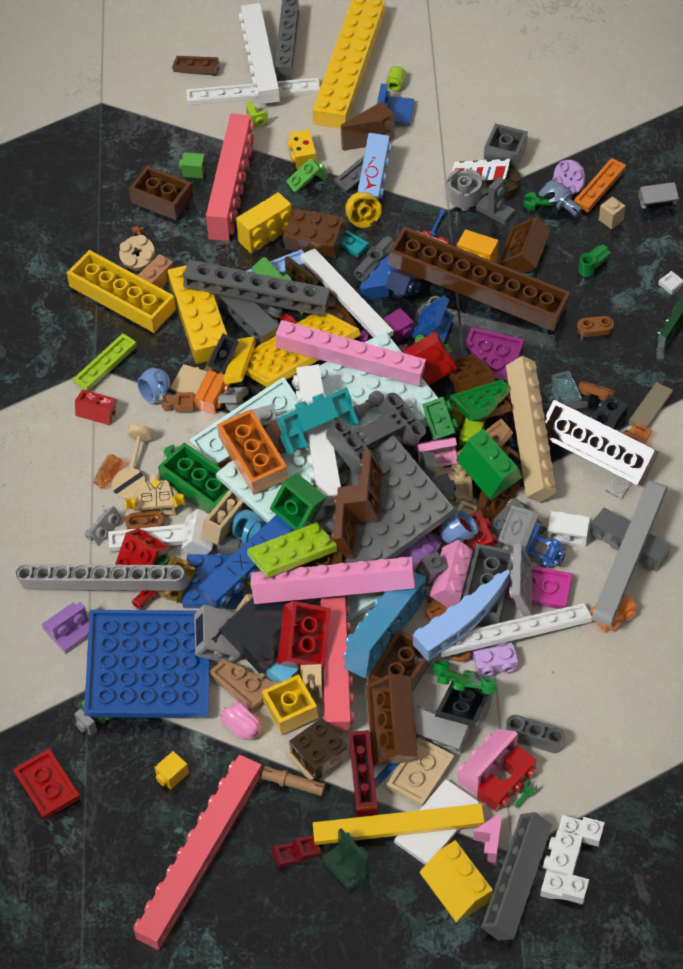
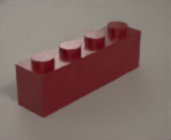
M369 730L348 732L356 817L378 815Z

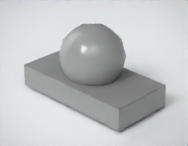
M249 387L229 388L219 395V403H226V408L230 412L244 403L242 398L249 394Z

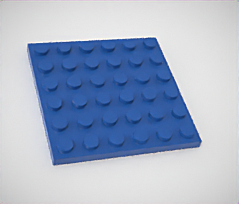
M90 610L84 716L208 718L209 659L195 656L194 614L197 611Z

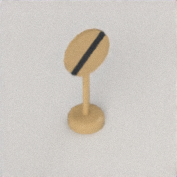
M132 424L128 426V436L136 440L130 468L120 470L112 480L114 493L119 498L125 500L132 498L135 492L140 489L141 483L146 482L143 473L135 469L140 442L149 441L153 437V430L145 425Z

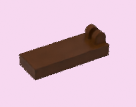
M176 56L172 69L173 72L211 73L212 76H216L220 68V61L218 57Z

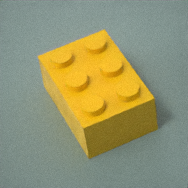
M278 192L237 217L239 242L252 254L283 235L292 213L291 204Z

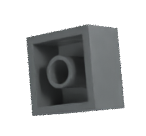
M495 123L484 147V160L510 159L509 165L517 170L527 147L528 131Z

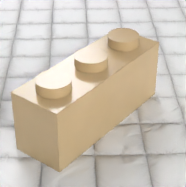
M229 490L205 518L201 537L218 545L231 530L233 517L238 512L246 510L247 505Z

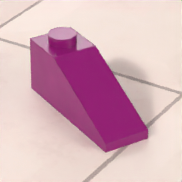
M401 308L383 318L393 330V336L390 337L393 342H400L413 334L414 321ZM366 329L360 332L361 335L367 334L368 340L373 338Z

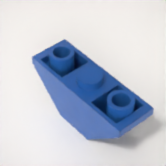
M389 254L381 260L377 269L371 272L370 277L362 282L360 291L361 297L364 300L387 297L393 292V290L385 287L391 270H397V268L387 265Z

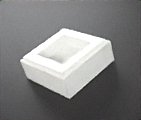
M671 271L659 280L658 285L672 295L683 286V280Z

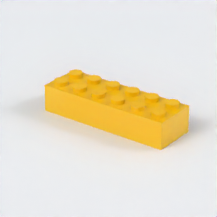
M90 250L67 272L71 288L153 333L176 310L174 295Z
M186 266L167 270L169 284L195 364L207 362L222 333L227 335L213 293L183 287V275Z

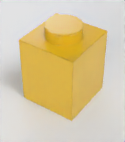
M173 751L155 766L156 780L162 786L166 785L169 789H172L189 774L187 763Z

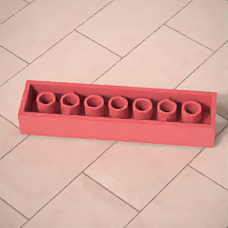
M230 113L206 213L208 238L211 240L230 241L231 234H234L235 224L233 223L238 217V211L236 210L240 208L241 199L239 197L243 195L244 186L242 184L246 182L245 171L249 169L248 157L252 156L251 145L255 143V134H252L254 123L251 122V115Z

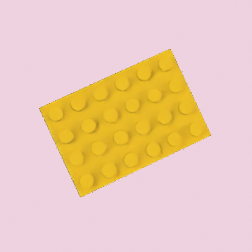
M327 312L325 316L312 314L296 323L353 340L361 335L358 328ZM276 336L254 348L245 375L269 387L282 377L285 380L292 378L297 373V367L310 366L316 361H320V359L276 348Z

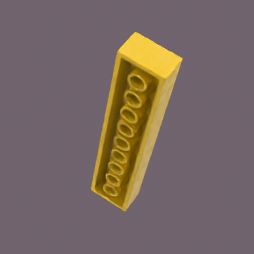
M351 0L312 110L314 125L341 129V124L350 119L385 17V0Z

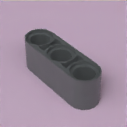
M511 715L506 721V730L518 733V743L550 753L562 751L565 738L562 729L520 715ZM551 739H557L559 741L553 742L551 741Z

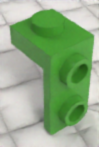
M310 158L287 180V183L297 193L315 175L324 181L329 175L326 173L325 170L327 168L322 162L317 163Z
M263 257L252 267V270L257 274L291 280L288 274L282 276L266 257Z

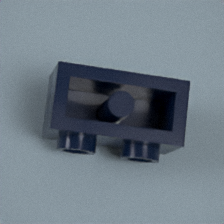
M391 270L385 287L393 290L394 295L409 297L410 295H416L421 290L422 278L402 270Z

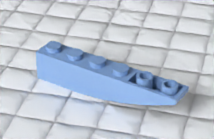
M506 570L503 573L496 574L490 582L479 586L477 591L471 595H466L455 606H450L441 616L434 617L428 625L418 628L413 634V646L429 662L459 641L488 614L509 584L510 572Z

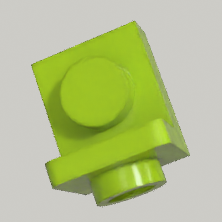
M252 101L245 103L246 115H251V122L254 123V128L268 124V113L266 110L259 112L258 108L254 107Z

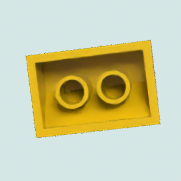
M456 840L437 851L420 871L421 876L456 923L482 908L491 900L493 889Z

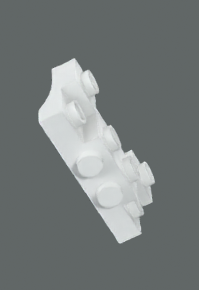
M562 815L556 837H551L548 849L552 850L551 855H546L543 868L547 870L540 896L549 899H563L580 904L584 903L589 879L573 874L582 842L599 847L604 822L583 817V820Z

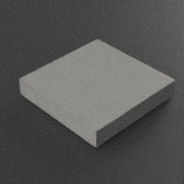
M512 505L498 542L512 547L514 544L521 543L525 549L539 513Z

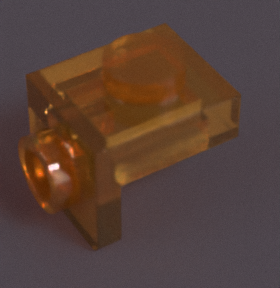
M635 422L630 430L626 429L623 434L645 444L651 436L652 430Z

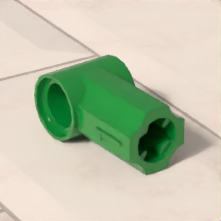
M599 245L590 253L582 254L579 262V274L583 277L592 276L594 270L610 258L611 253L608 247Z

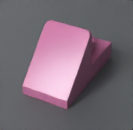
M496 815L474 830L473 839L485 842L484 853L488 854V862L496 863L502 815Z

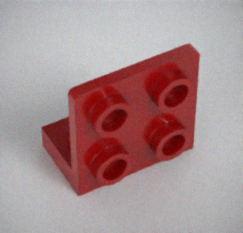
M137 528L126 532L115 565H154L156 557L166 554L170 546L142 529Z

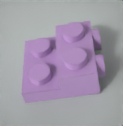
M511 641L472 650L477 677H488L502 672L511 673L517 670L518 661L514 645H512Z

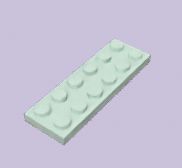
M282 377L191 438L190 442L197 452L219 466L230 459V456L218 437L217 424L235 417L238 413L273 404L278 417L296 408L295 404L298 403L296 394L285 378Z

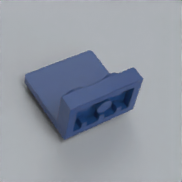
M381 83L377 104L382 101L394 112V124L410 125L414 99L392 97L391 92L388 91V84Z

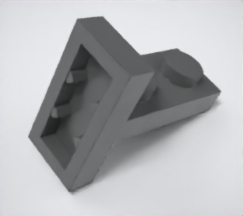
M498 177L489 186L488 195H485L478 202L476 210L505 225L514 216L515 209L504 204L505 179Z

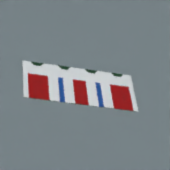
M510 159L455 161L452 172L456 169L463 171L468 168L478 172L481 180H496L498 177L505 179Z

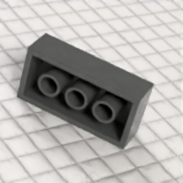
M476 544L463 598L477 591L482 584L490 582L496 574L503 573L506 570L510 572L513 569L511 562L513 550ZM509 584L488 614L477 624L478 626L484 627L501 622Z

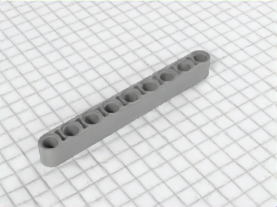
M651 480L647 481L593 611L592 621L609 627L612 626L664 500L667 485Z
M25 564L19 566L15 571V576L24 589L179 591L185 589L189 584L185 571L178 565Z

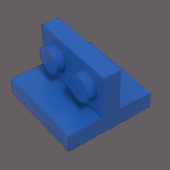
M442 296L422 309L412 337L416 338L418 335L429 336L436 331L444 343L454 315L446 310L449 302L448 298Z

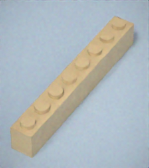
M521 356L506 365L526 498L541 502L556 494L555 479L535 361Z

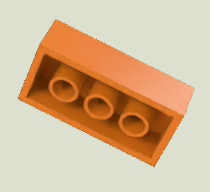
M252 409L217 424L220 441L253 495L288 479L287 465Z

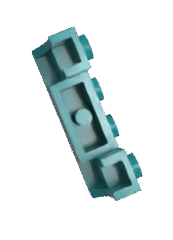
M347 387L328 395H323V393L317 394L312 397V401L306 403L304 400L296 403V408L275 417L287 454H292L295 450L308 446L303 432L332 419L334 421L336 419H343L350 426L359 424Z

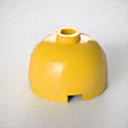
M357 192L348 199L345 212L353 225L365 228L371 226L370 223L374 220L377 221L379 219L381 204L371 193Z

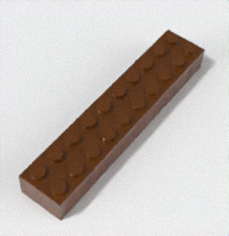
M404 226L389 251L387 264L389 266L552 331L555 330L568 303L569 291Z

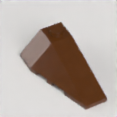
M509 446L501 447V449L518 467L522 478L493 500H490L481 490L476 511L481 510L483 517H488L489 522L505 508L506 503L517 495L516 492L525 486L520 455Z

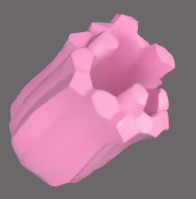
M235 700L231 708L228 707L222 710L220 715L222 724L228 726L238 738L252 740L261 732V720L249 711L245 702L241 703Z

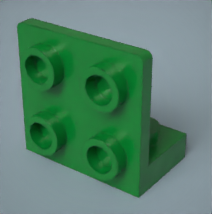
M440 397L422 404L434 441L452 434L455 437L459 436L460 425L458 420L452 416V413H455L449 400Z

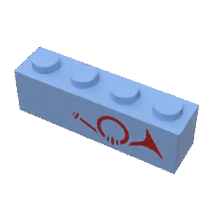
M374 133L368 134L358 192L371 193L378 200L383 197L384 188H381V183H385L386 173L383 172L384 168H388L389 158H386L387 153L391 152L392 143H389V136Z

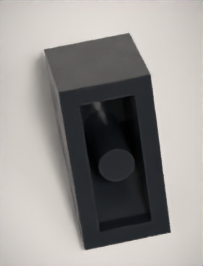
M222 333L203 370L224 374L239 341Z

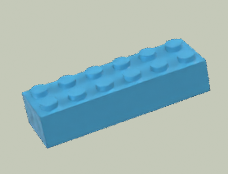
M414 572L415 588L385 591L382 598L379 597L374 608L368 610L364 621H360L356 626L355 632L349 634L346 639L345 645H347V650L343 657L345 659L344 669L363 678L369 675L398 630L402 631L421 607L426 582L425 576Z

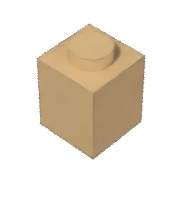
M611 197L600 206L599 220L613 229L624 220L625 205Z

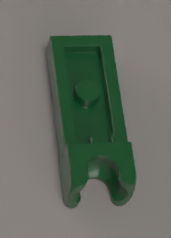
M678 300L672 308V315L668 316L665 321V327L660 328L658 331V347L665 349L679 325H683V301Z

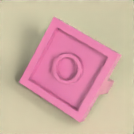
M454 437L420 442L414 446L418 462H420L423 451L435 454L437 467L458 464L455 449L457 443Z

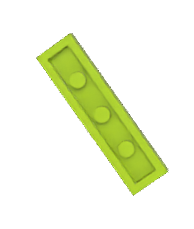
M122 333L73 378L74 384L89 391L137 347L136 341Z

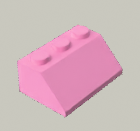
M459 540L443 546L440 556L447 565V568L437 573L430 593L432 598L447 608L452 605L455 606L463 599L473 559V550Z
M497 729L493 734H489L481 748H476L471 754L470 760L467 763L463 762L458 768V782L477 796L479 786L490 774L496 776L504 767V759L517 746L518 733Z

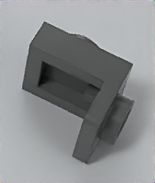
M435 552L420 559L416 573L425 576V586L433 584L437 573L446 570L447 565L439 553Z

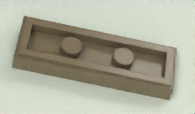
M656 382L630 418L629 425L646 432L672 395L673 390Z

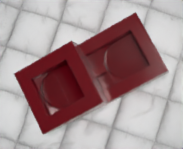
M314 835L297 837L291 843L274 845L271 849L278 868L295 865L321 855L319 845H315Z

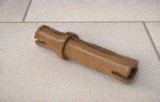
M267 766L264 767L262 773L263 780L278 783L281 787L285 785L310 792L321 797L326 785L325 783L290 774L287 770L280 771Z

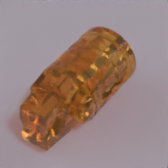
M108 454L98 469L93 483L101 489L104 488L122 466L121 459L113 454Z

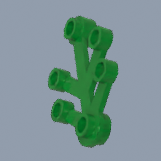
M434 661L433 671H435L434 675L438 676L437 683L448 685L450 681H454L453 689L464 691L465 687L482 689V693L490 695L499 691L498 681L490 677L480 676L479 680H477L474 671L464 670L462 675L449 670V663Z

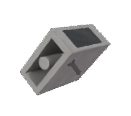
M203 605L194 614L195 656L218 662L224 659L231 663L241 656L240 652L219 631L235 614L234 612L215 608L211 605Z

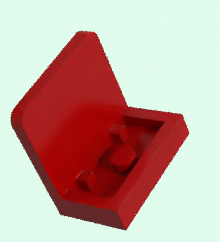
M481 510L469 514L477 524L478 533L472 539H465L463 543L473 551L476 544L495 547L498 541L495 534H490L488 530L492 528L488 517L484 518ZM459 519L464 528L471 532L469 524L464 519Z

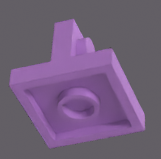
M81 602L78 604L71 603L41 624L43 630L65 654L88 639L89 618L87 617L85 606Z

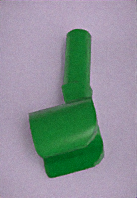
M531 780L526 781L524 793L514 805L517 809L525 799L536 794L537 785L533 789L529 788Z

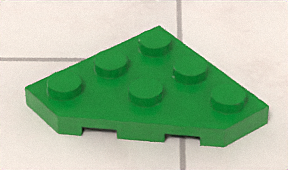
M502 379L450 395V400L469 421H479L483 417L488 416L510 392L509 385Z

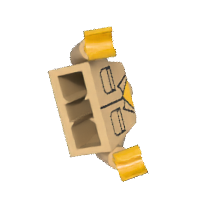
M152 474L149 477V482L141 483L140 489L135 492L133 497L125 500V511H128V509L137 511L138 509V512L158 511L163 517L176 516L175 507L181 504L186 505L184 495L180 494L174 487L169 486L167 480L161 481L160 475Z

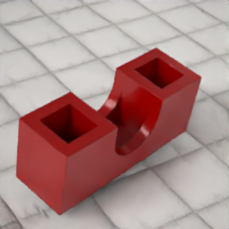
M517 745L504 759L503 769L511 777L501 780L490 774L479 786L477 798L495 812H498L502 807L505 808L510 803L511 796L514 793H519L524 786V782L528 778L531 779L537 772V759Z

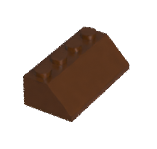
M389 674L366 685L373 766L405 763L417 758L418 748L416 744L411 676Z

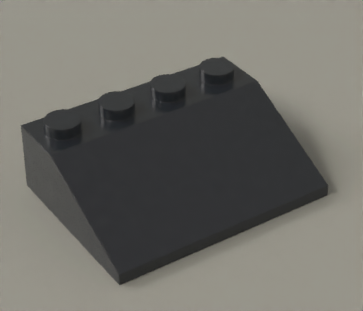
M252 597L219 631L261 674L278 658L284 605L292 601L308 604L304 599L254 604Z

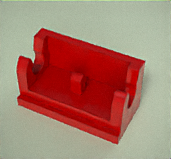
M82 389L75 399V416L110 425L112 415L115 416L117 399Z

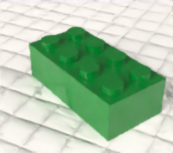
M185 442L158 466L162 481L167 480L169 486L174 487L185 498L208 514L230 490L216 478V473L221 468Z

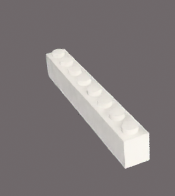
M260 3L241 6V13H239V21L242 33H245L243 34L246 54H249L247 55L248 65H252L249 67L250 74L253 76L252 84L255 87V98H259L260 104L279 102V88Z
M319 365L297 367V375L293 376L294 385L299 388V391H296L297 402L305 400L307 403L312 401V397L317 394L323 393L324 395ZM329 421L303 432V434H307V439L305 440L308 446L305 447V450L310 452V455H307L308 467L313 469L310 472L311 483H315L316 489L326 496L322 507L335 505L334 498L337 496L338 487H341L334 447L326 438V432L330 428Z

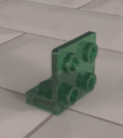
M340 828L338 830L339 845L323 856L322 861L348 891H351L369 877V855L363 847L359 848L356 845L354 837L349 832L346 833Z

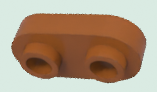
M607 316L583 318L577 324V332L584 337L608 335L613 331L614 322Z
M580 381L578 386L581 394L587 396L592 394L598 395L600 400H605L608 395L614 397L616 392L610 388L586 381Z
M158 511L135 512L125 518V525L127 530L164 526V518Z

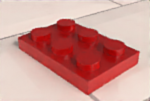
M50 749L13 769L14 774L44 820L81 799Z

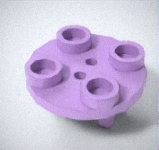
M573 160L561 161L555 168L552 180L560 182L572 195L576 194L584 186V168Z

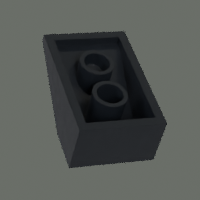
M451 681L435 713V717L476 727L486 718L491 707L492 695L482 693V689L465 687L464 691L453 689L454 681Z

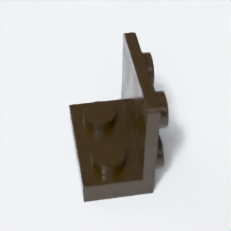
M289 256L285 257V271L292 281L325 287L310 270L302 264L299 265Z
M323 718L317 720L289 741L290 753L315 781L323 777V766L347 749V744Z

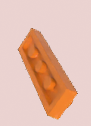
M611 158L576 197L574 202L582 210L589 212L626 170V165Z

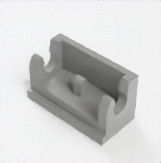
M675 182L640 187L638 194L642 209L646 208L648 204L672 201V204H677L676 201L679 200Z

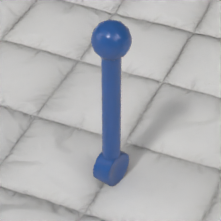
M444 209L439 211L440 215L432 231H429V233L433 234L432 237H435V231L442 217L446 214Z

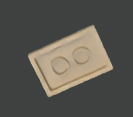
M418 736L416 739L418 757L405 763H400L386 784V788L423 807L454 761V755Z

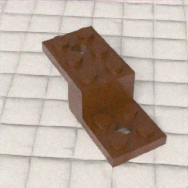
M475 354L455 359L457 369L446 375L454 384L455 394L495 381L493 370ZM504 398L488 416L483 417L479 422L486 421L493 416H502L506 412L512 411L511 404Z
M371 450L363 451L362 459H360L361 476L358 478L359 485L338 487L337 496L334 498L336 512L333 513L334 530H332L331 535L333 542H336L339 551L344 554L346 559L354 558L357 524L377 522L380 519L383 470Z

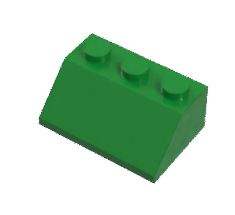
M484 429L468 439L456 459L458 464L490 500H493L522 478L518 467Z

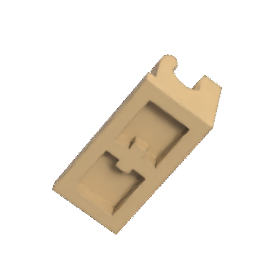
M321 664L301 665L302 681L309 693L315 692L317 694V702L323 703Z

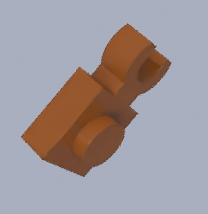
M194 392L176 393L175 397L164 395L163 401L169 403L162 404V408L164 411L174 408L175 412H194L195 394Z

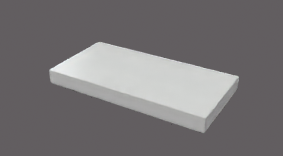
M445 779L420 810L479 804L480 802ZM460 829L399 835L394 840V843L426 865L436 852L444 848Z

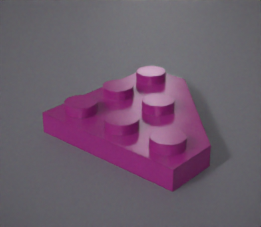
M471 327L466 340V346L472 354H475L493 370L495 381L502 379L509 385L506 365L520 357L524 346V339Z

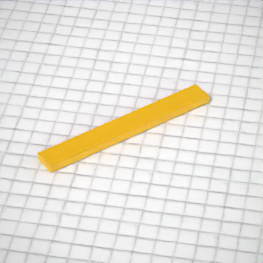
M482 803L313 822L315 845L479 827L485 822Z

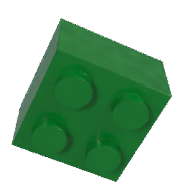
M295 473L282 483L269 509L291 528L298 530L313 523L326 496L301 475Z

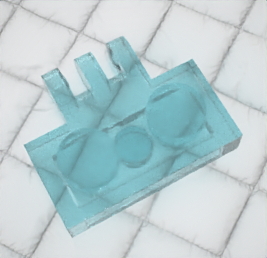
M570 371L552 375L551 380L553 383L542 387L549 403H553L554 400L561 402L582 401Z

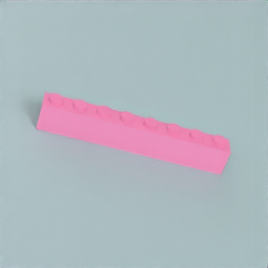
M281 320L276 333L275 347L418 387L424 374L426 359L283 320Z
M412 557L299 567L267 578L261 571L251 573V589L254 604L415 588Z

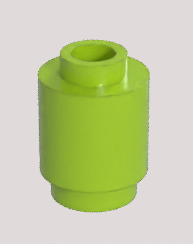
M393 66L390 68L386 81L389 90L398 91L402 88L406 76V71L402 67Z

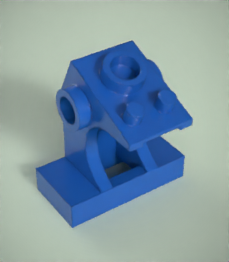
M535 523L525 548L526 553L542 559L540 563L549 568L551 566H558L566 556L564 553L566 548L562 547L563 543L559 540L552 538L550 541L536 534L540 526L538 523ZM539 541L549 545L545 555L535 551Z

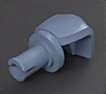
M551 180L546 183L539 193V196L543 199L555 193V197L550 199L549 203L557 204L556 208L558 210L565 208L574 217L579 215L574 208L578 212L582 211V208L571 200L572 193L557 180Z

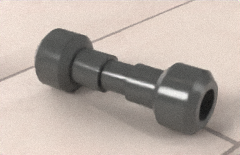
M376 390L368 396L365 403L353 406L358 421L364 418L368 409L380 406L385 399L382 392Z

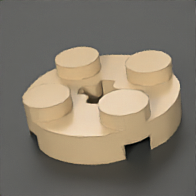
M144 235L133 236L120 244L119 256L125 267L134 271H141L151 263L153 257L155 258V248L152 242ZM136 250L142 251L139 253L140 256L133 255Z

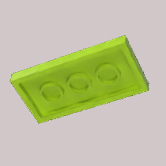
M316 522L248 548L247 555L267 578L336 552L337 544L333 542Z

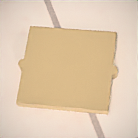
M183 364L170 390L177 393L194 392L196 395L207 371L201 370L199 367L194 368Z

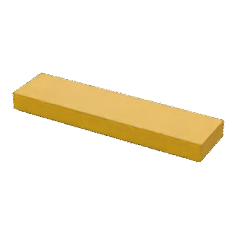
M255 336L237 340L239 343L223 377L225 384L243 381L257 342Z

